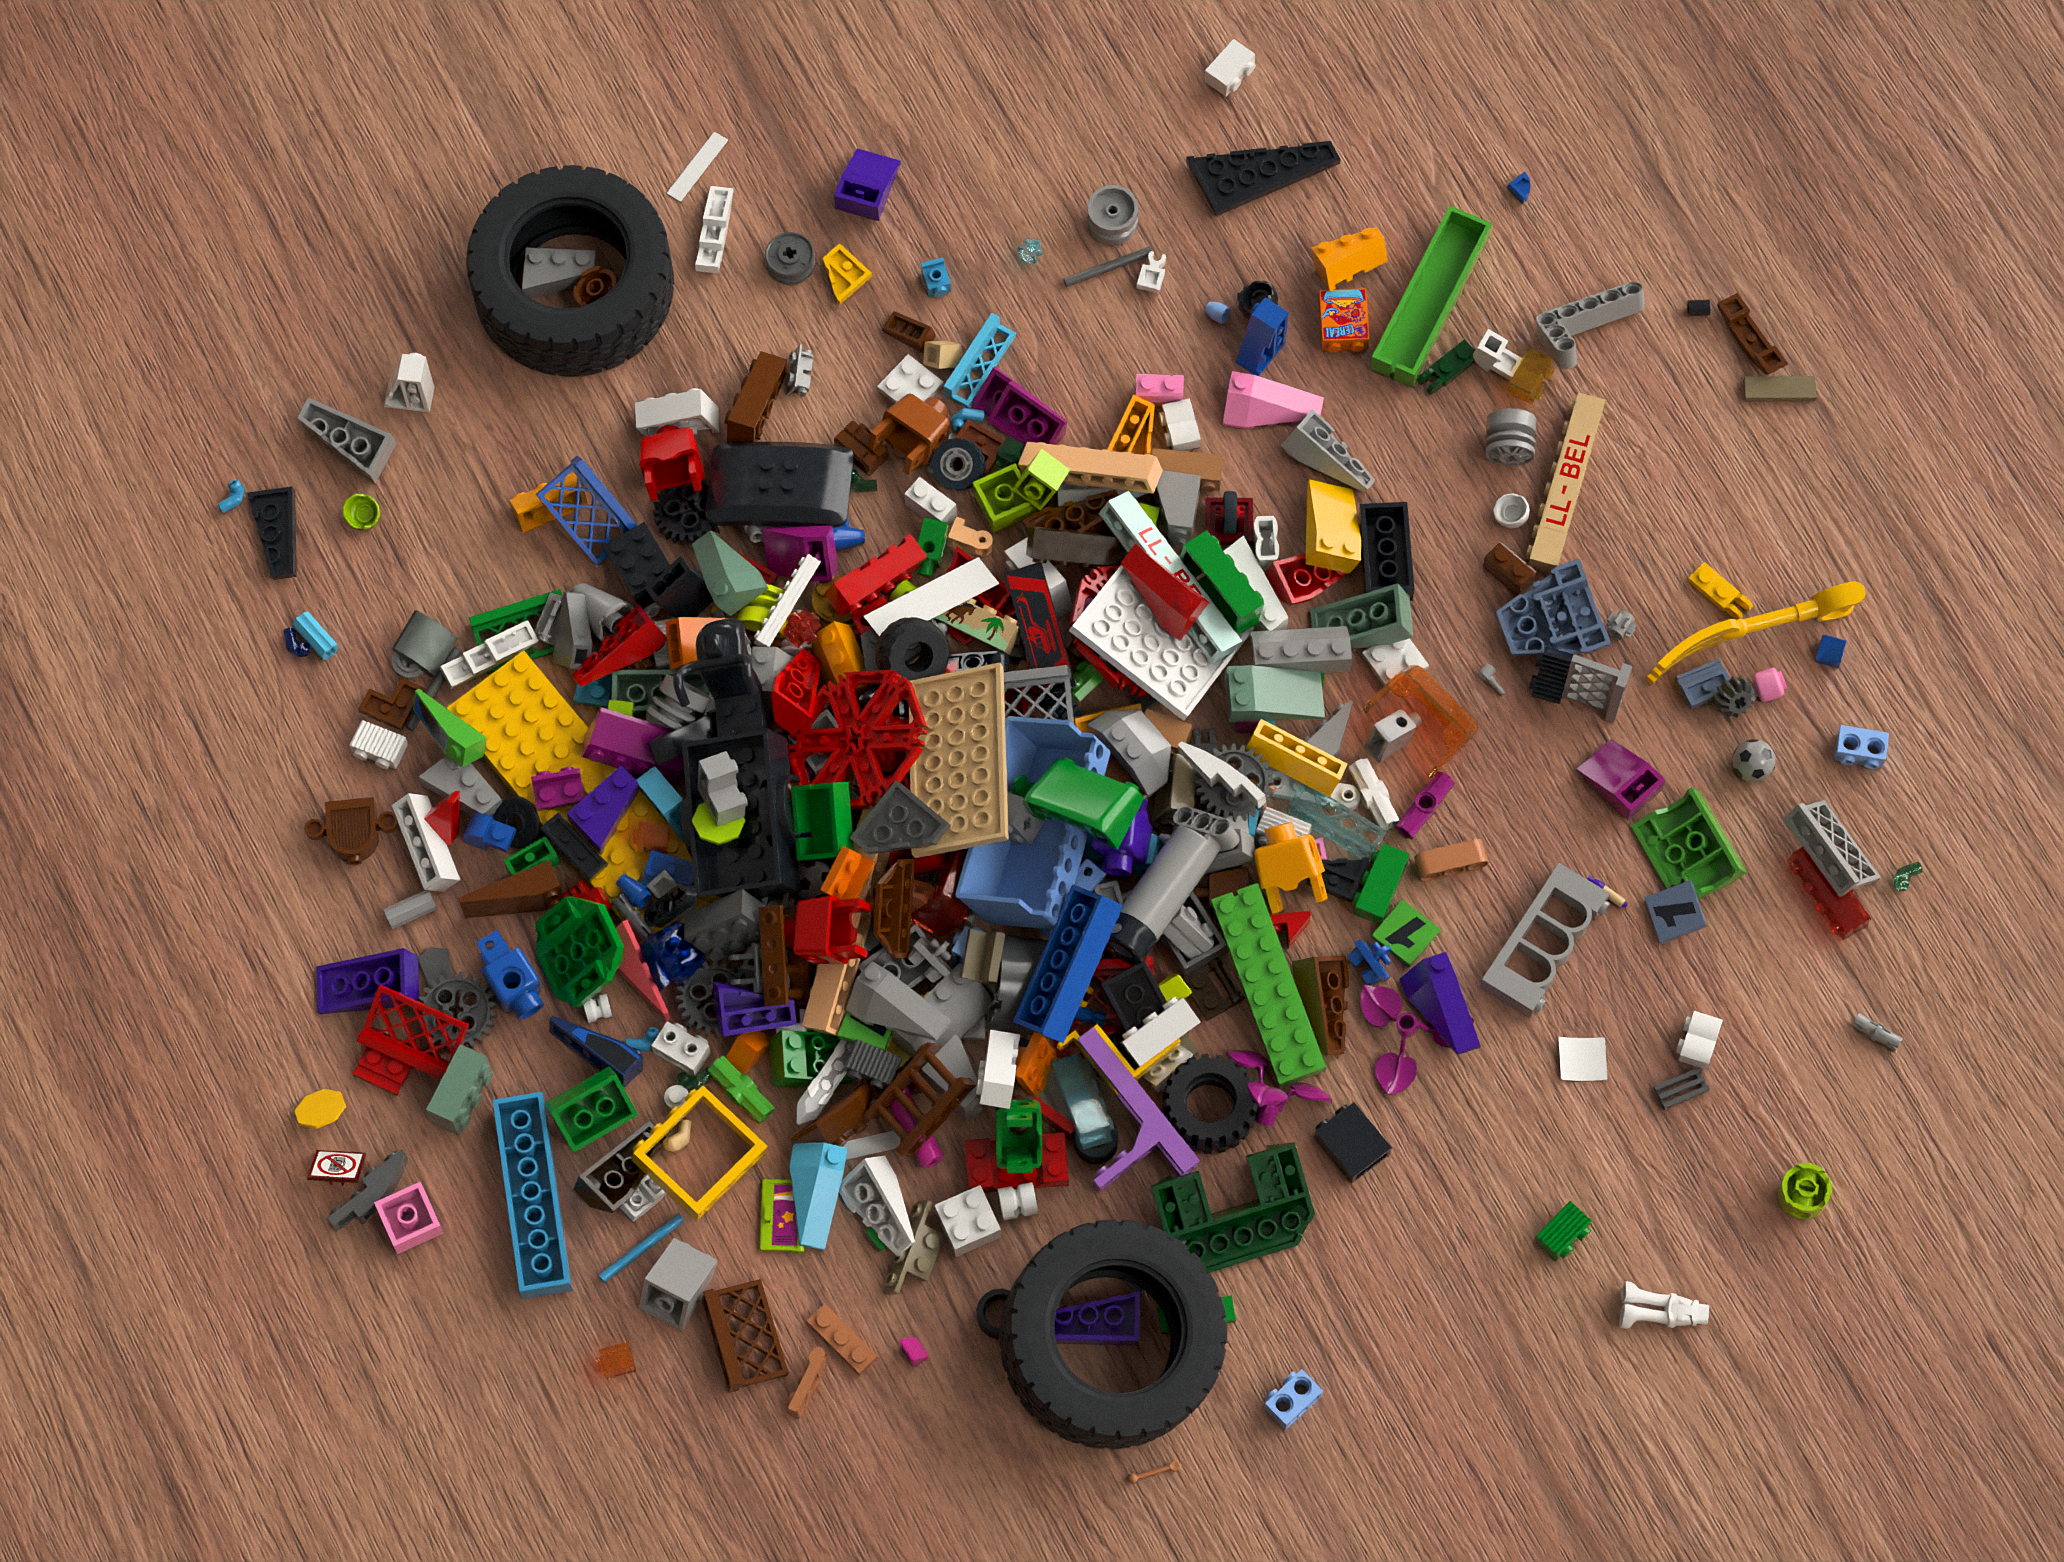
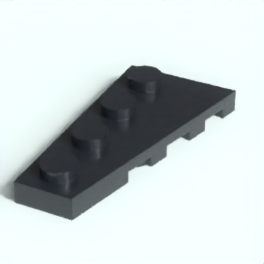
M290 486L247 492L271 577L273 580L297 577L295 489Z

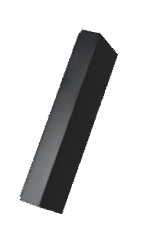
M556 813L540 828V831L589 882L608 866V863L559 813Z

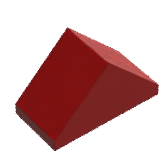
M454 791L437 803L424 818L448 845H452L459 835L460 791Z

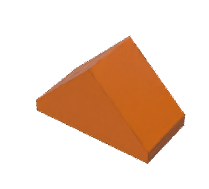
M762 1030L742 1033L735 1040L726 1059L741 1074H747L770 1048L769 1039L771 1037Z

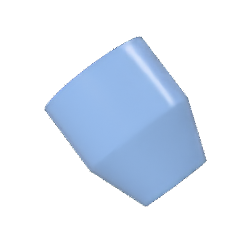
M1209 302L1205 307V312L1212 320L1224 324L1230 315L1231 308L1220 302Z

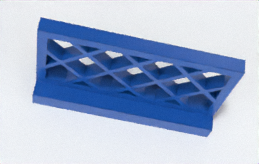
M576 456L570 461L571 464L538 491L536 495L597 566L609 555L604 548L603 552L595 557L591 552L592 542L606 544L613 540L609 539L610 526L620 527L625 533L638 525L584 460ZM573 471L577 476V486H564L565 477ZM551 489H558L559 501L558 503L549 502L544 495ZM564 490L576 491L575 504L563 503ZM580 491H589L592 494L591 505L579 504ZM553 506H558V512L554 509ZM562 507H574L573 520H564L561 517ZM579 508H591L590 521H577ZM595 509H605L607 512L606 522H594ZM611 518L615 521V523H610ZM577 524L589 525L588 538H581L576 535ZM594 525L606 526L604 539L592 538Z

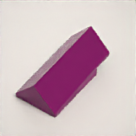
M995 366L992 368L972 405L979 410H983L984 414L989 416L987 421L1023 446H1026L1027 442H1043L1045 444L1057 445L1066 434L1067 421Z

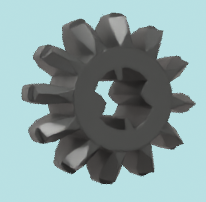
M1732 676L1729 681L1724 680L1722 686H1716L1718 692L1713 695L1716 700L1714 703L1718 710L1727 717L1734 716L1738 718L1740 713L1746 714V709L1753 707L1752 702L1756 700L1755 690L1745 678Z

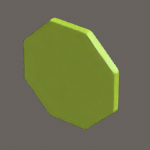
M702 803L695 812L692 824L700 839L720 845L739 837L745 824V819L743 817L717 826L707 805Z

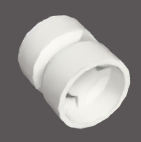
M1032 1182L1020 1184L1017 1189H1013L1011 1186L997 1189L1003 1221L1016 1219L1019 1214H1022L1024 1217L1038 1214Z

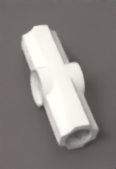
M1367 758L1355 761L1349 766L1348 770L1359 789L1362 804L1366 809L1370 810L1380 831H1387L1393 828L1400 820L1389 801L1390 797L1382 780H1378Z

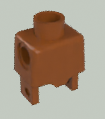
M909 393L884 412L882 422L870 433L867 447L873 451L883 440L892 446L894 455L900 459H906L903 472L909 475L919 465L926 466L932 459V455L935 454V449L942 442H945L950 424L947 418L948 411L946 406L935 397H929L922 401L914 394Z

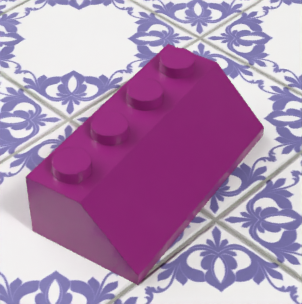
M601 707L585 733L582 757L594 762L613 766L616 769L622 765L627 771L642 776L655 766L671 785L674 784L680 775L684 765L683 754L660 764H655L647 742L666 732L673 731L657 724Z

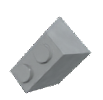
M1163 470L1155 491L1152 493L1156 507H1160V521L1168 544H1172L1175 547L1183 548L1185 543L1192 540L1200 494L1201 476Z
M753 647L752 666L762 685L765 714H774L771 697L774 678L794 658L778 647Z
M955 1034L935 1056L955 1078H971L976 1084V1087L953 1111L966 1123L970 1118L975 1119L981 1113L983 1104H980V1095L976 1094L977 1078L961 1040ZM927 1063L921 1069L922 1077L939 1096H943L948 1090V1084Z
M673 1238L644 1280L638 1309L683 1331L700 1302L703 1291H706L715 1275L718 1260L712 1258L709 1254L700 1252L685 1242Z

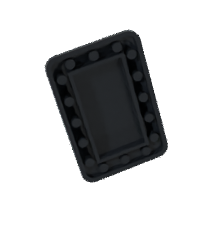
M733 442L719 444L712 452L705 509L706 519L715 525L788 527L832 525L833 528L840 527L846 523L848 518L854 462L853 452L846 446L804 442Z

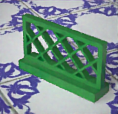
M561 589L551 592L553 594L563 596ZM550 592L469 617L477 645L479 646L484 643L480 639V632L490 630L497 635L502 632L506 624L513 623L518 625L527 621L528 617L531 616L540 618ZM548 644L546 649L538 651L531 646L525 652L531 660L553 654L555 646L551 647V644ZM504 662L496 666L495 668L487 671L486 673L490 674L495 672L507 662Z

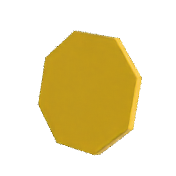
M322 1089L305 1096L295 1109V1114L300 1126L318 1129L335 1122L346 1108V1104L341 1092Z

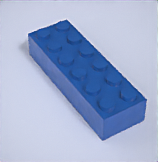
M1072 884L1013 1022L1064 1043L1123 905Z

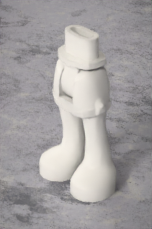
M1624 1281L1621 1291V1303H1623L1619 1316V1327L1622 1329L1630 1328L1636 1321L1656 1322L1671 1328L1675 1326L1708 1324L1709 1305L1699 1304L1698 1300L1693 1302L1674 1293L1665 1295L1644 1291L1632 1282ZM1643 1303L1663 1306L1664 1311L1637 1307L1630 1304Z

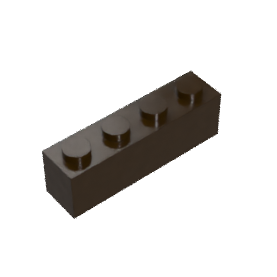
M1029 526L1026 555L1033 558L1032 562L1047 563V560H1056L1055 564L1070 566V562L1079 563L1080 567L1093 568V564L1102 565V567L1120 566L1121 561L1125 558L1126 549L1115 535Z

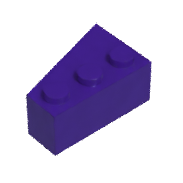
M621 765L567 813L568 822L600 855L603 854L607 843L614 835L621 819L625 816L638 794V782Z
M713 982L717 1027L723 1036L797 1025L794 1000L792 998H788L789 1005L764 1007V993H754L753 988Z

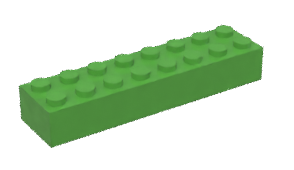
M1449 205L1372 355L1371 370L1387 377L1394 374V380L1410 387L1414 386L1490 237L1492 223Z
M1258 883L1237 890V896H1233L1231 892L1211 899L1212 909L1224 941L1227 944L1229 955L1278 1087L1281 1088L1326 1072L1325 1062Z

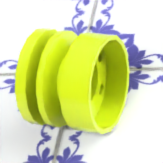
M767 584L769 589L741 608L737 619L744 622L745 629L756 632L762 630L764 626L761 624L765 618L769 619L771 615L769 611L773 605L776 606L778 604L776 601L780 593L784 594L785 591ZM787 620L783 623L776 637L783 639L788 624Z

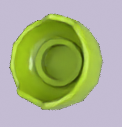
M353 494L345 500L342 507L343 518L351 527L359 530H368L374 527L381 516L380 505L374 498L365 494Z

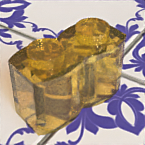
M1528 348L1510 380L1507 393L1530 404H1533L1535 399L1540 400L1545 390V387L1542 385L1546 379L1550 381L1556 368L1553 367L1554 360Z

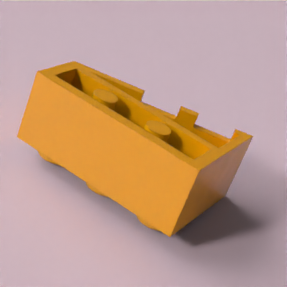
M1133 395L1107 450L1141 455L1150 454L1155 405Z

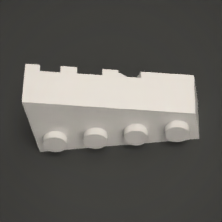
M1242 536L1223 552L1233 558L1240 573L1243 572L1247 576L1249 585L1254 591H1258L1264 599V607L1260 613L1259 622L1254 627L1258 631L1286 630L1288 616L1246 539Z

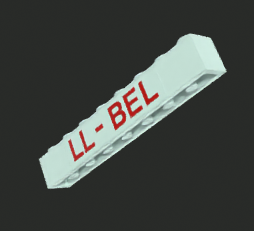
M1129 491L1109 500L1099 515L1127 552L1131 550L1134 544H1137L1209 602L1188 630V633L1209 661L1213 664L1232 654L1242 640L1181 561L1180 557L1174 552L1152 520L1146 515L1137 500L1134 499Z

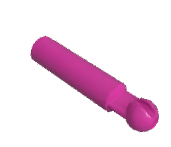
M906 1087L903 1090V1092L917 1106L910 1091ZM895 1099L889 1107L907 1132H911L916 1126V1120ZM933 1135L915 1154L923 1169L930 1168L944 1159V1155Z

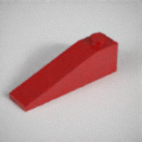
M804 648L774 678L771 691L774 721L780 728L787 730L792 735L812 718L822 661Z

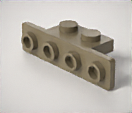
M929 1200L917 1201L911 1209V1219L909 1222L915 1242L902 1255H894V1265L884 1282L885 1289L883 1293L886 1295L899 1293L906 1273L923 1282L929 1279L945 1236L924 1225L932 1202Z

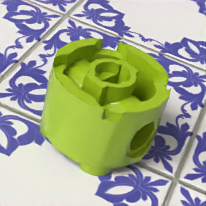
M1812 1163L1796 1165L1786 1172L1779 1186L1778 1200L1781 1209L1798 1219L1817 1217L1824 1210L1830 1199L1832 1182L1825 1174V1171L1819 1166Z

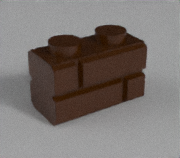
M853 420L834 438V445L850 448L854 456L853 463L868 476H871L888 459V446L882 441L872 451L867 447L871 433L870 430L863 423L858 425Z
M1501 541L1484 558L1483 568L1516 596L1523 594L1535 580L1536 571L1531 566L1526 565L1525 561Z

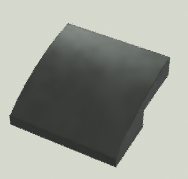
M415 610L392 650L407 663L417 665L429 677H436L440 666L445 662L458 638L438 622Z

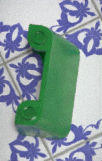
M1063 757L1062 760L1056 759L1026 793L1022 802L1033 817L1043 821L1045 818L1049 820L1055 818L1090 832L1094 838H1106L1108 840L1106 845L1118 850L1144 797L1138 791L1139 787L1131 782L1121 783L1077 766L1071 759Z

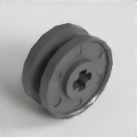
M786 232L775 236L766 248L767 269L771 277L777 282L786 285L799 284L810 277L815 268L814 248L810 240L802 234L795 232Z

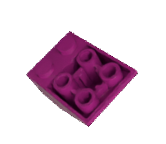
M832 525L762 529L769 570L775 572L778 576L793 578L791 575L794 570L800 568L798 563L802 557L806 558L809 554L821 561L809 582L833 581L839 569Z
M1610 739L1576 770L1627 821L1660 793L1665 783V779L1649 763L1613 739Z

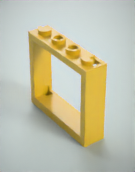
M704 1086L698 1091L693 1089L685 1097L686 1102L681 1107L677 1105L667 1115L669 1119L663 1125L659 1122L650 1131L651 1136L646 1141L640 1140L633 1148L634 1153L632 1156V1161L696 1222L766 1153L768 1147ZM702 1100L752 1148L696 1202L659 1168L646 1153Z

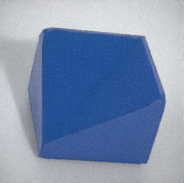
M1822 635L1815 662L1839 668L1846 640Z

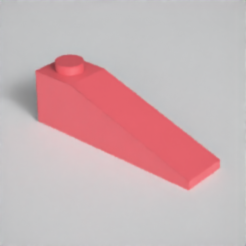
M625 920L616 927L624 945L622 953L625 959L616 971L667 1022L670 1020L669 1012L656 983H653L647 962L642 959L643 956L629 922Z

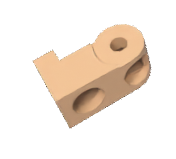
M956 517L948 535L947 545L954 548L958 546L965 552L984 557L992 551L993 538L987 531H976L966 527L965 520Z

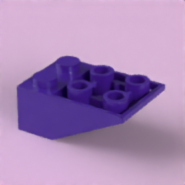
M857 148L843 172L834 194L835 209L879 221L901 161Z

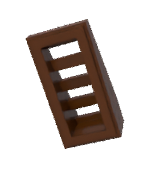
M893 311L882 328L884 333L924 353L925 342L933 341L936 337L931 326ZM898 321H900V325L896 330H894V327L896 326ZM908 325L909 327L907 328V330L905 331V333H902V332L904 331V329L906 328V326Z

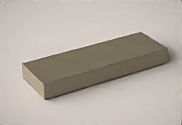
M1745 376L1744 398L1745 401H1815V376Z

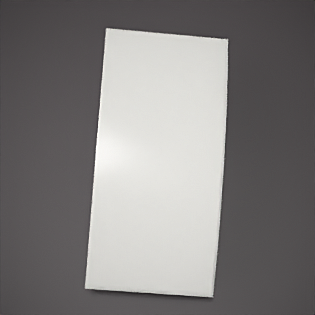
M647 1175L641 1180L631 1199L620 1208L634 1222L657 1204L667 1193Z

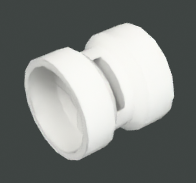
M607 993L599 995L596 999H590L584 1004L588 1023L595 1022L597 1018L601 1017L605 1019L613 1017Z

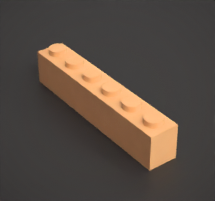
M1027 442L1018 463L1023 473L1037 453L1043 449L1070 469L1062 483L1144 493H1154L1163 471L1157 457L1150 454L1141 455L1130 452H1114L1106 449L1096 450L1086 447H1069L1062 444L1051 445L1043 442Z

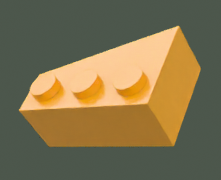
M1377 227L1366 228L1362 232L1344 235L1340 239L1321 242L1317 246L1311 247L1315 272L1330 292L1336 289L1335 285L1343 280L1348 283L1353 280L1354 274L1360 271L1366 273L1388 261L1384 236Z

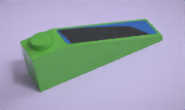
M420 689L415 690L413 710L446 756L462 767L484 757L486 737Z

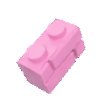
M1137 374L1136 396L1154 404L1155 407H1162V404L1183 400L1184 375Z

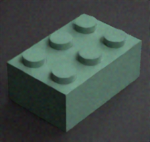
M461 1044L459 1045L426 1109L433 1125L458 1136L462 1129L466 1130L471 1120L469 1115L473 1107H478L482 1099L481 1092L484 1086L487 1087L493 1077L486 1055Z

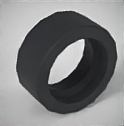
M1004 1288L993 1289L985 1293L979 1300L976 1309L977 1322L981 1330L989 1337L999 1339L1000 1328L993 1327L988 1323L985 1314L986 1309L995 1300H1007L1010 1290Z

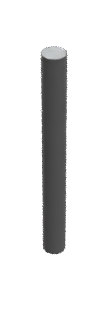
M1146 247L1063 279L1066 287L1136 262L1148 257L1152 250L1150 247Z
M454 647L444 664L459 658L462 651ZM439 670L426 692L432 699H434L445 681L441 670ZM415 712L405 726L410 731H414L420 722Z

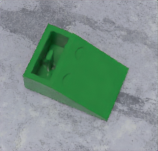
M779 1031L769 1039L772 1086L808 1087L830 1058L841 1039H838V1036L824 1033ZM846 1073L839 1084L852 1083V1078L847 1076Z

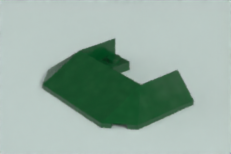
M1295 1142L1266 1145V1150L1247 1155L1246 1159L1258 1199L1212 1214L1199 1171L1175 1178L1169 1175L1152 1185L1151 1189L1163 1231L1167 1232V1236H1174L1189 1247L1188 1251L1190 1253L1194 1252L1204 1263L1207 1273L1297 1246L1303 1237L1302 1235L1306 1227L1311 1223L1315 1212Z

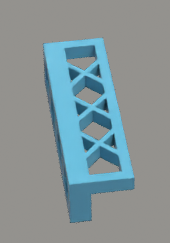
M993 313L990 314L944 385V396L966 408L971 406L992 368L997 366L1016 337V332L1000 325L999 316ZM997 331L1008 336L1005 342L994 343L993 337ZM993 350L995 354L994 359L983 362L982 354ZM982 369L983 376L981 379L971 381L969 375L971 371ZM970 387L971 394L967 400L956 395L959 389Z

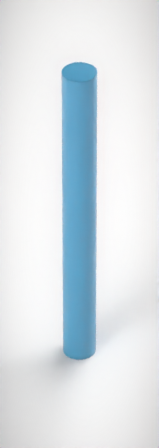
M678 1213L600 1273L599 1277L604 1283L681 1225L684 1222L681 1215Z

